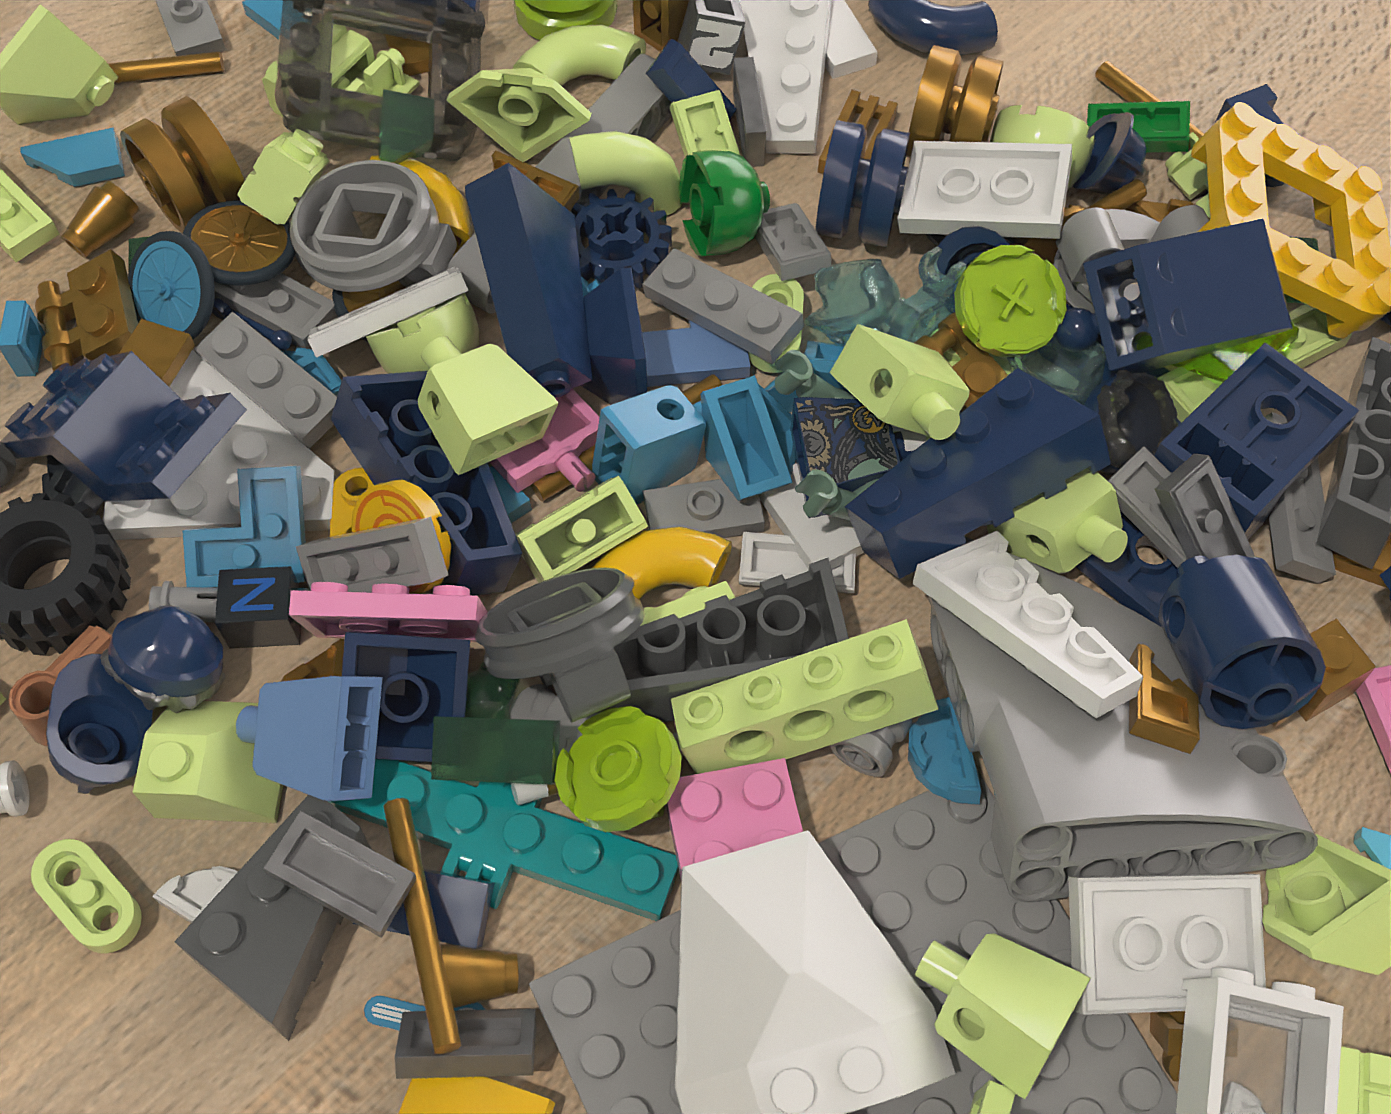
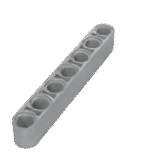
M640 54L588 109L592 113L590 120L564 136L536 166V168L579 185L580 198L576 203L585 207L588 206V194L593 192L600 197L610 185L581 189L570 145V137L618 131L651 140L672 116L670 112L672 103L646 75V71L655 60L654 58L646 54ZM474 233L453 256L446 270L452 267L458 268L469 290L465 292L469 302L487 313L493 314L496 310L476 233Z

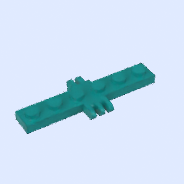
M508 757L502 759L494 778L483 775L477 787L398 760L375 759L372 798L328 801L343 813L388 828L384 804L396 798L408 799L416 837L450 850L440 872L459 875L460 871L467 872L465 877L480 880L487 879L490 882H495L490 907L493 909L498 908L512 873L515 872L653 921H658L662 919L679 872L676 855L541 810L539 808L542 799L517 805L511 789V781L515 775L516 767ZM522 773L521 778L528 777L531 775Z

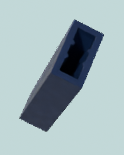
M507 163L465 185V195L507 355L554 398L561 397L569 393L571 389L592 380L575 216L510 163Z

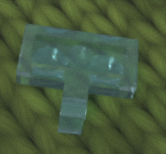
M937 246L925 253L920 259L918 266L923 286L916 294L907 299L901 297L893 305L885 320V325L889 327L887 334L912 343L923 335L930 337L932 332L938 328V323L953 313L955 309L954 292L961 273L966 269V264L960 261L950 268L947 275H943L937 267V261L941 256L942 249Z

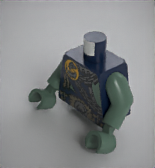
M790 350L775 362L777 370L783 371L775 379V388L783 395L791 394L796 390V395L798 396V398H794L790 426L801 481L795 487L797 493H803L805 501L803 510L808 518L830 515L850 521L845 506L926 442V435L910 430L893 432L892 425L878 419L850 392L834 387L812 373V364L805 354L798 350Z

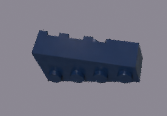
M1015 369L959 414V426L950 437L943 440L929 438L845 506L863 552L898 579H901L916 571L917 564L965 544V534L974 529L991 524L997 527L1015 517L1013 508L1040 493L1048 499L1066 489L1065 480L1088 468L1094 474L1111 464L1100 414L1021 369Z
M427 371L343 377L330 420L372 483L376 485L392 480H405L419 486L436 503L442 516L436 519L440 525L441 533L448 531L451 542L450 566L447 571L449 576L444 577L440 585L466 587L470 589V595L473 596L504 592L523 554L488 463L458 476L418 406V397Z

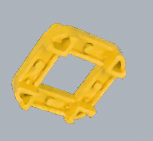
M1236 103L1204 133L1192 148L1191 157L1207 165L1210 220L1197 232L1263 218L1284 294L1326 313L1328 334L1344 339L1354 331L1367 329L1391 311V248L1387 228L1388 219L1378 194L1383 187L1380 177L1367 166H1361L1357 169L1353 164L1340 157L1332 148L1326 145L1319 146L1299 136L1291 127L1285 124L1278 125L1256 114L1247 104ZM1264 173L1313 197L1315 219L1333 227L1336 259L1310 248L1298 238H1290L1269 227Z

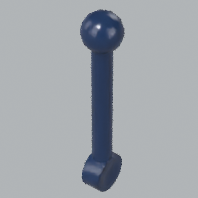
M214 299L212 313L219 319L224 320L230 313L234 312L264 338L270 340L280 351L290 348L292 337L286 330L274 331L231 309L221 299Z

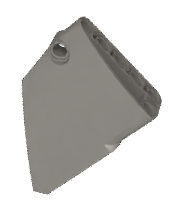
M965 537V544L974 541L973 539ZM1008 553L1014 560L1023 559ZM1028 561L1039 572L1037 583L1049 595L1060 593L1074 607L1071 617L1081 627H1094L1129 663L1130 657L1138 643L1147 645L1155 654L1152 662L1171 681L1180 678L1193 690L1162 627L1080 583ZM928 596L931 605V640L938 666L966 746L970 752L980 751L994 790L995 804L991 839L1009 895L1015 900L1037 902L1069 897L1068 877L1235 874L1293 865L1306 859L1314 852L1318 845V838L1283 774L1287 757L1279 743L1269 737L1259 735L1255 728L1236 729L1219 725L1206 716L1199 700L1200 740L1191 754L1129 734V701L1098 718L1093 717Z

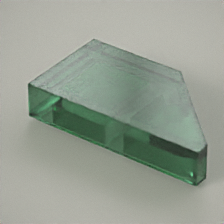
M383 89L380 101L378 160L399 164L409 157L417 158L429 151L434 133V99Z

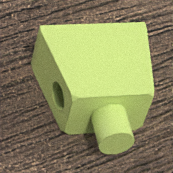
M860 324L856 325L830 371V374L878 419L887 424L929 436L935 440L946 439L957 430L960 423L959 412L967 401L970 391L939 352ZM885 369L891 373V376L887 374L885 379L880 378L878 375Z
M441 336L432 340L423 349L421 359L429 367L418 397V406L458 476L544 437L559 402L500 347L486 344L461 354L447 336Z
M1088 468L1066 479L1067 488L1048 499L1040 493L1013 508L1015 517L997 527H994L993 524L987 525L989 534L998 531L1009 542L1006 552L1023 559L1025 558L1032 563L1057 573L1069 572L1092 554L1105 562H1113L1122 555L1128 542L1127 534L1122 530L1123 523L1114 487L1098 472L1092 474Z
M986 934L969 960L934 940L924 954L915 973L916 977L948 995L934 1024L937 1033L1023 1099H1026L1091 979L1081 972L997 934Z

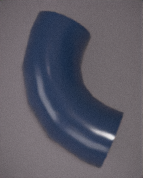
M869 0L868 3L870 13L883 29L896 41L920 52L930 53L933 45L957 50L960 55L974 54L992 49L997 42V21L993 10L984 1L959 6L941 5L929 0Z

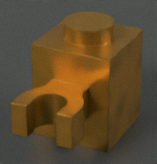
M1337 618L1310 633L1321 651L1326 669L1320 688L1306 705L1297 710L1305 721L1310 720L1354 694L1376 667ZM1289 717L1272 723V726H1278L1279 724L1286 721Z

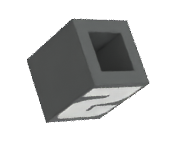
M689 0L677 42L687 50L707 75L714 72L730 75L746 23L739 0Z

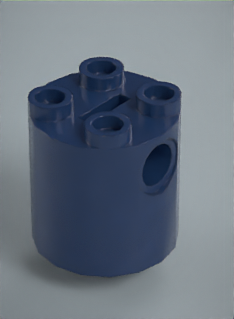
M1242 555L1214 557L1211 559L1205 556H1194L1185 560L1178 567L1177 579L1172 582L1161 599L1158 618L1194 692L1198 696L1206 716L1221 726L1249 729L1264 727L1285 719L1306 705L1322 685L1326 666L1321 651L1268 563L1259 557L1251 558Z

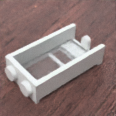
M1214 967L1211 968L1210 978L1183 980L1182 990L1187 991L1176 1114H1337L1344 1006L1315 1000L1316 989L1306 985L1273 982L1272 989L1253 985L1254 974L1231 968Z

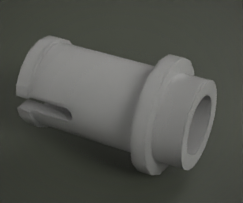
M164 581L162 586H152L149 595V610L160 606L172 605L191 612L204 622H215L218 588L174 587L172 581Z

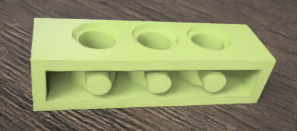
M907 619L671 699L680 750L696 774L782 758L787 760L939 710L922 656Z

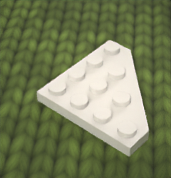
M192 350L171 383L170 388L182 400L194 399L199 395L206 397L231 393L247 411L170 499L105 502L103 522L115 540L183 537L182 530L238 527L241 526L237 469L301 466L305 532L330 530V519H332L333 484L337 477L335 471Z

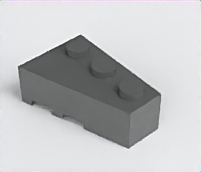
M308 795L174 941L194 962L288 1041L298 1022L295 1017L311 981H316L324 962L321 959L337 924L341 925L344 917L267 875L263 868L300 811L372 850L359 825L328 801Z

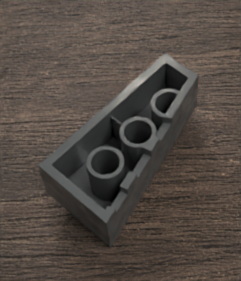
M1373 336L1352 382L1348 402L1356 407L1359 412L1340 435L1316 542L1370 569L1373 568L1391 538V344Z
M829 557L809 564L807 572L785 579L781 574L760 582V589L729 600L727 595H723L705 602V609L678 618L675 614L639 626L629 637L613 647L628 682L631 698L610 706L608 709L632 706L641 709L647 716L658 718L661 722L673 721L675 719L671 703L672 698L849 639Z

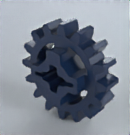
M614 188L608 189L607 198L602 200L593 192L588 194V206L585 207L575 203L572 208V213L575 216L581 277L586 281L593 278L602 283L619 269L631 267L634 285L639 289L643 288V275L647 274L650 276L670 253L672 228L667 226V213L665 210L654 212V200L650 197L641 203L636 202L635 191L630 190L625 198H617ZM644 233H646L650 239L648 244L644 242ZM584 237L588 238L589 246L586 249L582 244Z

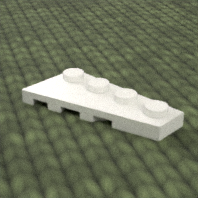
M739 0L746 22L743 30L748 56L754 57L766 128V153L815 154L831 0Z
M998 531L917 564L913 585L1093 717L1098 718L1137 696L1143 676L1094 627H1081L1071 617L1074 607L1060 593L1049 595L1037 583L1039 572L1025 558L1014 560L1006 552L1009 542Z

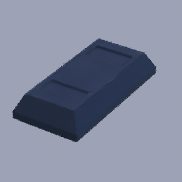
M673 39L668 41L646 71V75L671 103L720 90L687 50ZM720 90L729 121H731L736 114L737 108Z

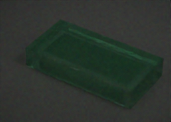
M434 716L431 779L555 784L560 744V720Z

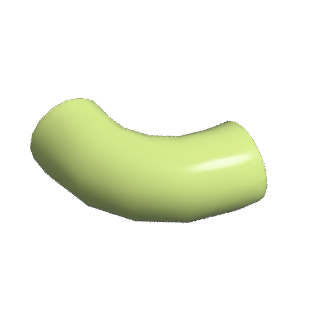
M605 25L571 26L544 36L513 65V69L531 68L555 80L560 86L569 80L586 75H599L616 80L636 57L646 53V42L632 33Z
M618 131L582 134L569 138L582 190L606 185L628 187L635 191L636 202L641 203L650 197L654 200V212L665 210L667 215L674 213L682 206L680 204V174L670 154L650 140Z

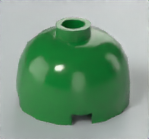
M704 150L692 152L693 155H686L680 172V204L690 203L692 219L683 220V225L691 248L697 256H716L738 251L755 237L761 226L763 213H767L769 210L770 194L767 184L763 181L760 182L757 172L744 157L731 151Z

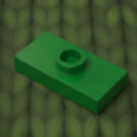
M1190 101L1088 104L1087 125L1089 128L1105 115L1129 112L1134 115L1132 128L1143 138L1147 149L1146 153L1188 152Z

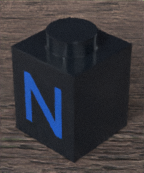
M291 566L219 570L215 625L229 649L300 645L301 624L289 616L291 591L309 590L308 588H300Z

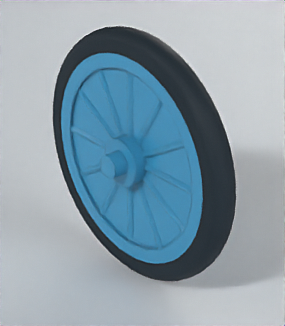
M163 231L150 236L137 249L132 259L128 276L137 321L139 323L141 319L188 333L193 340L206 327L214 305V278L208 259L196 242L182 233Z

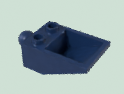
M1264 219L1140 244L1083 263L1095 313L1084 308L1067 310L1062 323L1059 324L1055 332L1058 343L1064 349L1072 352H1082L1091 348L1096 343L1099 335H1101L1109 371L1117 375L1135 376L1293 329ZM1131 283H1138L1139 296L1132 301L1125 298V288ZM1144 335H1151L1154 346L1137 350L1138 340Z

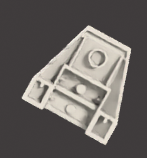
M809 830L682 867L677 1045L674 1084L682 1114H847L906 1095L956 1074L945 1040L937 1033L934 1025L937 1019L934 1006Z

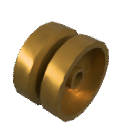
M933 45L925 65L909 127L910 136L906 157L911 158L914 141H943L945 133L951 134L949 142H988L1000 99L997 91L1004 61L978 55L970 64L964 86H960L958 81L962 60L959 51Z
M188 96L163 108L161 111L163 129L154 122L144 118L120 132L123 146L142 183L164 215L181 233H183L186 224L195 214L208 207L207 202L214 205L226 201H240L241 199L237 193L245 181L231 150L205 111Z

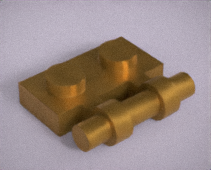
M111 249L68 272L67 277L70 289L61 294L59 284L55 281H44L37 287L39 298L36 299L35 309L37 319L40 323L44 324L46 335L41 340L44 357L51 362L53 372L64 363H68L70 366L74 365L73 359L82 354L90 361L95 360L104 353L108 356L119 354L138 325L124 259ZM76 318L77 327L68 331L66 322Z

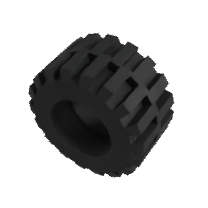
M47 493L33 494L31 501L23 502L20 497L8 501L9 508L0 513V640H5L10 647L21 652L28 647L33 655H47L50 647H54L59 654H62L89 626H99L107 631L115 622L111 616L113 610L123 611L127 598L122 591L130 589L131 577L126 571L129 565L125 555L100 516L96 515L93 509L83 501L75 504L71 496L58 494L53 501ZM57 560H69L61 574L51 582L37 588L23 589L30 576L40 567Z

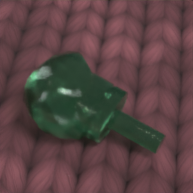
M485 662L481 663L479 670L468 674L464 725L482 731L505 729L510 722L509 709L518 691L520 679L494 677L488 672Z

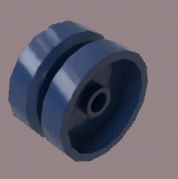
M841 120L836 121L828 149L815 226L818 235L841 239L849 231L854 208L861 209L858 226V236L861 243L883 247L888 246L894 216L899 214L908 173V167L904 165L909 143V132L882 129L876 136L870 160L864 158L867 142V132L864 125Z

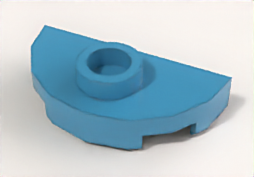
M950 697L936 700L939 710L920 716L917 722L913 723L909 729L908 762L916 779L933 794L955 803L980 804L981 788L973 753L966 746Z

